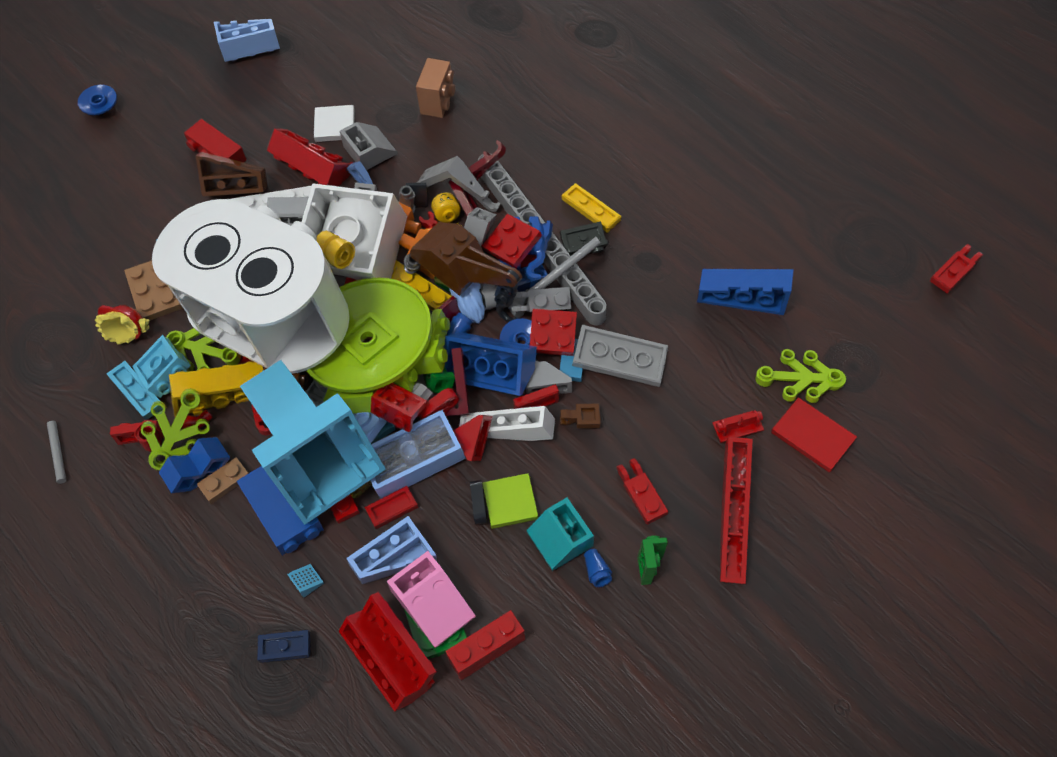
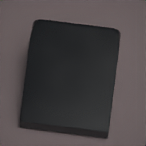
M406 183V186H410L415 192V208L428 207L429 195L427 184Z

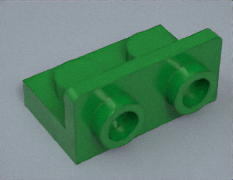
M655 535L642 539L637 556L641 585L651 584L653 577L657 575V567H660V560H662L668 544L667 538H660V536Z

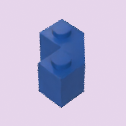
M217 437L201 438L195 442L188 455L168 457L159 474L171 493L192 491L198 487L197 482L224 466L230 459V456Z

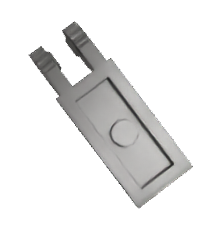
M570 287L526 290V292H517L514 299L526 297L527 305L512 306V311L532 312L533 309H571Z

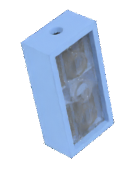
M443 410L414 423L410 432L402 429L371 444L386 468L383 472L372 478L371 482L378 496L382 499L405 486L409 487L466 459Z

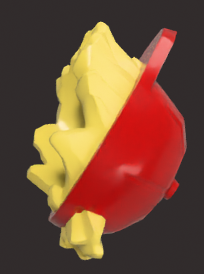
M102 305L99 307L98 316L95 319L97 323L95 326L98 327V332L102 333V337L117 344L130 343L132 340L138 339L142 333H145L150 328L148 325L149 319L142 318L136 309L126 305H119L114 308Z

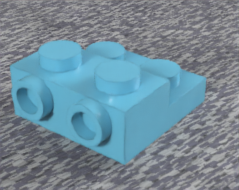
M162 335L132 367L145 388L161 398L162 395L170 392L169 374H175L180 371L187 372L191 365L185 356L176 350L171 341Z

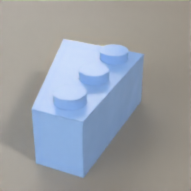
M272 19L248 20L246 24H238L237 21H231V24L220 25V22H214L218 44L225 62L280 49Z
M409 516L346 558L349 566L362 584L397 574L427 551L437 561L435 552Z

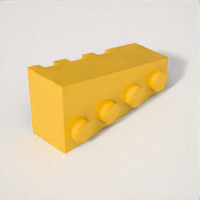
M247 362L239 365H224L218 368H202L197 371H180L175 374H169L174 416L176 417L182 405V392L190 388L198 391L200 395L199 405L189 411V413L193 412L194 416L201 414L203 409L213 406L216 409L224 408L231 401L236 403L249 401L240 386L261 373L263 366L256 362ZM188 394L186 396V399L189 401H192L195 398L193 394Z

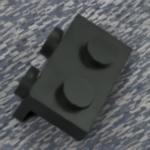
M601 222L560 231L562 245L571 256L594 237H597L601 244L592 250V254L604 251V248L609 244L608 240H605Z

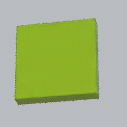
M529 473L482 482L492 529L538 519Z

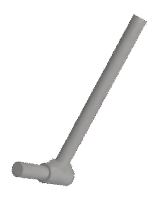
M594 237L529 290L544 289L600 245L601 242L597 237ZM526 297L514 299L513 303L508 307L517 318L522 317L525 311H512V306L525 305Z

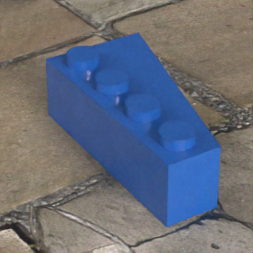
M702 269L697 302L784 315L792 290L794 269Z

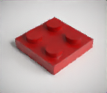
M507 214L484 242L482 248L487 253L517 269L541 238L542 234L534 227Z
M533 309L530 345L537 347L536 353L573 356L577 312Z

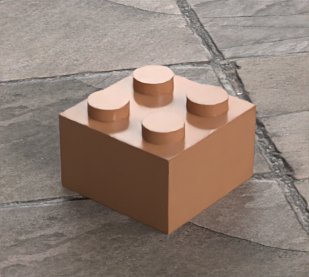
M427 58L416 85L420 114L443 118L445 110L448 111L450 97L455 94V85L453 84L454 72L451 70L450 62Z

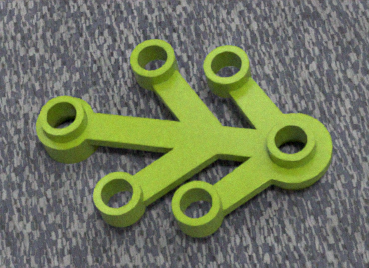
M194 328L185 333L182 331H172L167 335V338L176 350L182 353L186 359L185 349L192 351L197 370L202 368L211 369L206 365L203 354L220 358L227 365H237L241 360L240 354L227 347L222 350L208 346L216 341L206 336L195 342L191 341V339L201 334ZM187 359V361L191 365L187 369V372L193 371L194 364Z
M785 349L781 353L780 360L796 372L773 371L771 367L763 366L757 370L755 380L757 384L763 387L770 386L774 380L797 381L795 385L786 386L783 390L782 397L789 402L794 401L796 396L813 382L821 383L818 387L808 388L805 395L807 401L816 403L827 390H838L843 387L846 382V376L838 369L826 367L817 359L818 355L815 351L808 350L804 353L803 362L819 372L812 373L795 359V353L792 350Z
M190 388L182 392V405L171 426L165 414V404L161 401L152 403L151 413L156 416L165 437L162 446H160L155 436V424L150 421L142 424L141 433L146 437L152 450L149 454V464L152 468L161 470L168 457L189 454L191 449L188 446L195 444L197 440L190 439L186 442L185 446L171 450L174 442L196 434H206L209 431L210 425L206 419H199L195 425L181 430L190 409L197 407L200 403V395L195 389ZM188 394H193L195 398L194 400L189 401L186 399V396ZM159 405L163 410L156 412L153 408ZM204 423L207 427L201 430L198 428V425ZM150 426L153 428V430L151 432H145L144 427ZM159 455H163L165 457V460L158 461L156 457Z

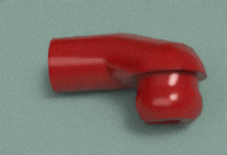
M204 410L197 417L187 416L181 429L195 425L199 419H206L209 422L213 417L207 410ZM199 424L198 428L201 429L205 424Z

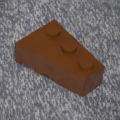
M204 152L196 155L202 196L264 192L268 188L264 167Z

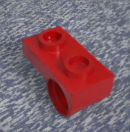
M144 420L141 423L134 424L122 423L119 426L110 427V435L118 445L139 442L146 451H152L146 437L141 433V426L147 421L155 424V436L160 446L164 439L157 420ZM150 426L144 427L145 432H151L153 430V428Z

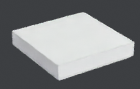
M354 105L315 108V142L342 140L339 131L354 123Z

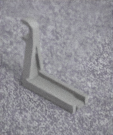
M458 156L426 169L417 182L426 183L428 187L445 179L452 178L454 183L475 197L487 210L496 212L501 205L500 202L493 203L488 198L489 191H484Z

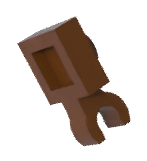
M599 403L576 404V410H560V425H570L576 422L577 428H600Z

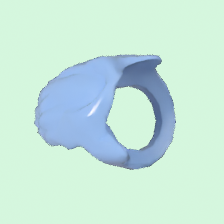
M472 283L460 296L450 289L451 296L456 298L460 312L467 316L472 323L479 324L485 314V306L479 290L481 289L480 283Z

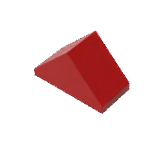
M478 415L453 430L467 460L481 461L493 416Z

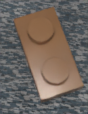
M235 457L197 483V486L210 504H213L239 486L237 480L249 473L237 457Z

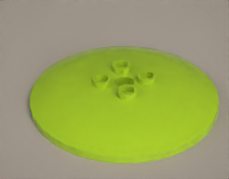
M366 278L339 287L349 309V325L346 335L338 348L327 359L306 371L322 386L346 393L367 392L398 380L416 365L428 347L432 333V317L426 301L410 285L390 278ZM367 337H373L370 342H363Z

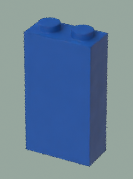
M262 466L237 480L238 485L281 555L295 551L301 543L316 538L324 530L317 517L304 525Z

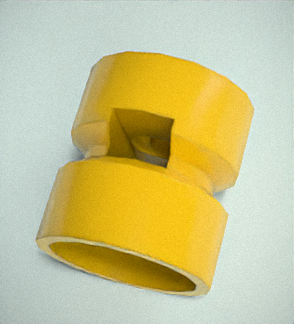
M327 230L317 235L316 241L330 265L338 269H344L350 265L355 256V246L351 242Z

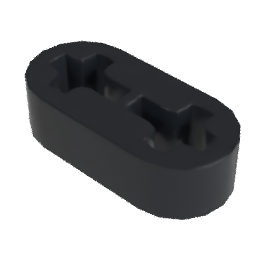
M482 480L470 481L475 525L487 523Z

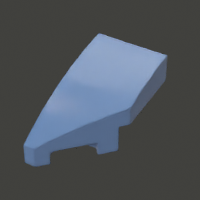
M360 161L354 162L346 168L358 183L373 184L368 172Z

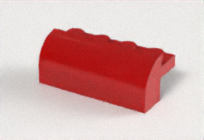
M379 592L370 595L363 610L345 618L338 632L394 712L414 702L435 683L432 678L437 671L433 667L432 662L427 659L417 642L411 637L403 623L397 618L388 602L384 600Z

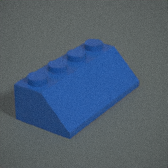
M463 332L445 336V349L448 354V360L444 366L447 372L454 373L452 349L462 348L467 385L518 396L523 394L535 370L536 346Z

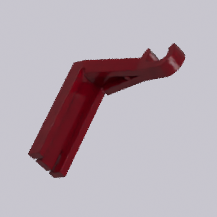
M496 140L498 149L492 155L483 151L484 157L468 167L477 181L505 154L506 147L500 141ZM451 179L448 183L468 216L478 206L472 195Z
M462 348L452 349L459 408L455 405L445 413V416L470 413Z

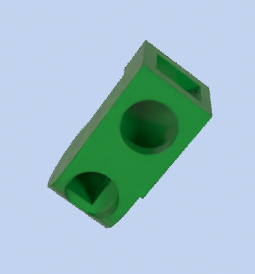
M445 366L443 372L423 374L427 388L433 393H440L444 389L453 387L454 373L447 372Z

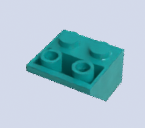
M568 497L546 509L527 529L528 535L552 571L592 548L594 544V535Z

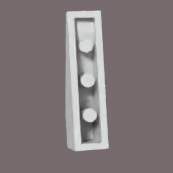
M545 406L461 414L459 427L478 415L493 416L487 438L525 441L553 439L555 418Z

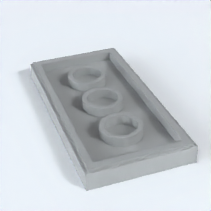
M582 325L572 366L660 387L668 345Z

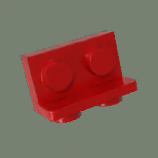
M391 383L379 388L371 396V413L394 424L398 428L410 432L413 428V420L426 407L427 400Z

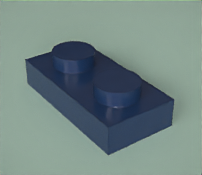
M309 630L258 635V661L260 663L310 657Z

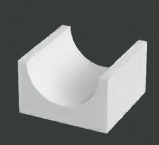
M312 184L302 223L307 225L316 236L322 231L327 230L355 246V256L349 266L344 269H338L330 265L333 274L356 280L366 278L391 279L400 246L398 243L403 235L407 215L393 193Z

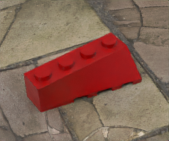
M274 129L267 151L273 154L275 159L288 163V167L303 172V176L314 179L321 185L339 187L351 175L346 168L354 163L343 162L342 156L324 152L326 148L309 143L308 139L288 129Z

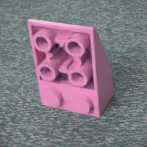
M429 551L425 552L387 581L393 595L434 648L438 647L476 617Z

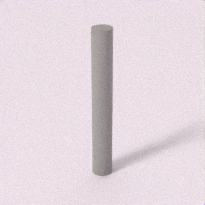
M56 421L47 422L56 482L62 484L66 482L57 423Z

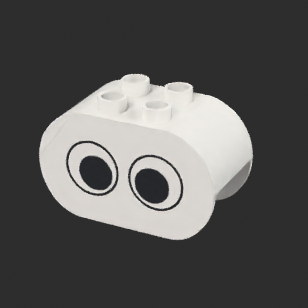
M217 199L205 201L184 210L172 219L159 235L152 254L153 269L158 278L170 288L182 305L191 325L202 335L265 368H269L279 360H282L291 374L306 371L323 362L338 348L346 335L349 325L348 305L330 269L329 262L316 241V234L304 223L295 221L290 226L281 222L279 216L265 205H259L256 209H253L235 200Z

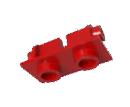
M756 410L712 422L720 443L726 442L728 437L740 438L764 431L760 421L763 420V415L761 411L757 412Z

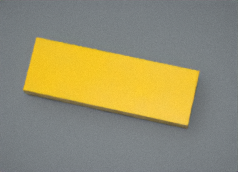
M576 183L562 194L564 202L593 223L601 222L603 230L607 233L621 221V215Z

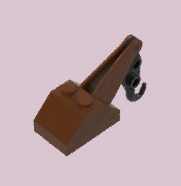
M438 222L411 248L409 256L459 296L472 283L498 285L494 294L498 315L507 322L517 319V317L512 318L507 315L504 308L509 307L514 301L518 291L517 284L522 279L521 273L517 269L486 255L476 237L460 224Z

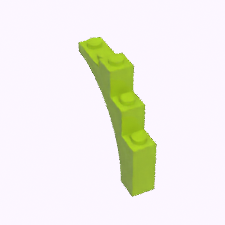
M435 309L431 314V338L421 359L410 371L392 383L412 392L418 375L443 372L445 362L448 360L447 351L443 346L445 345L447 331L450 329V321L442 309ZM328 388L323 401L325 402L338 393L353 414L371 412V396L378 389L367 392L346 393Z

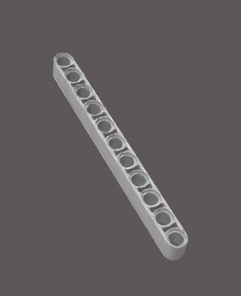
M499 161L495 162L481 176V179L501 203L507 214L513 217H520V220L530 225L529 218L532 216H538L541 224L545 223ZM553 232L543 261L551 272L570 257ZM574 264L560 275L557 281L562 287H570V298L585 319L592 325H601L606 320V302L579 266Z

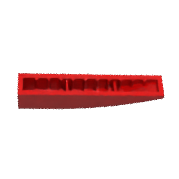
M728 437L725 443L720 549V582L746 584L753 439Z

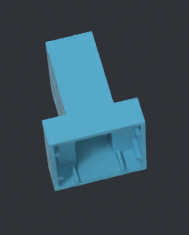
M279 360L240 386L273 434L271 438L252 449V452L304 525L386 469L351 409L337 393L316 407L282 360Z

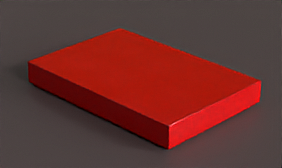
M799 397L771 431L772 434L829 473L857 438L850 431Z

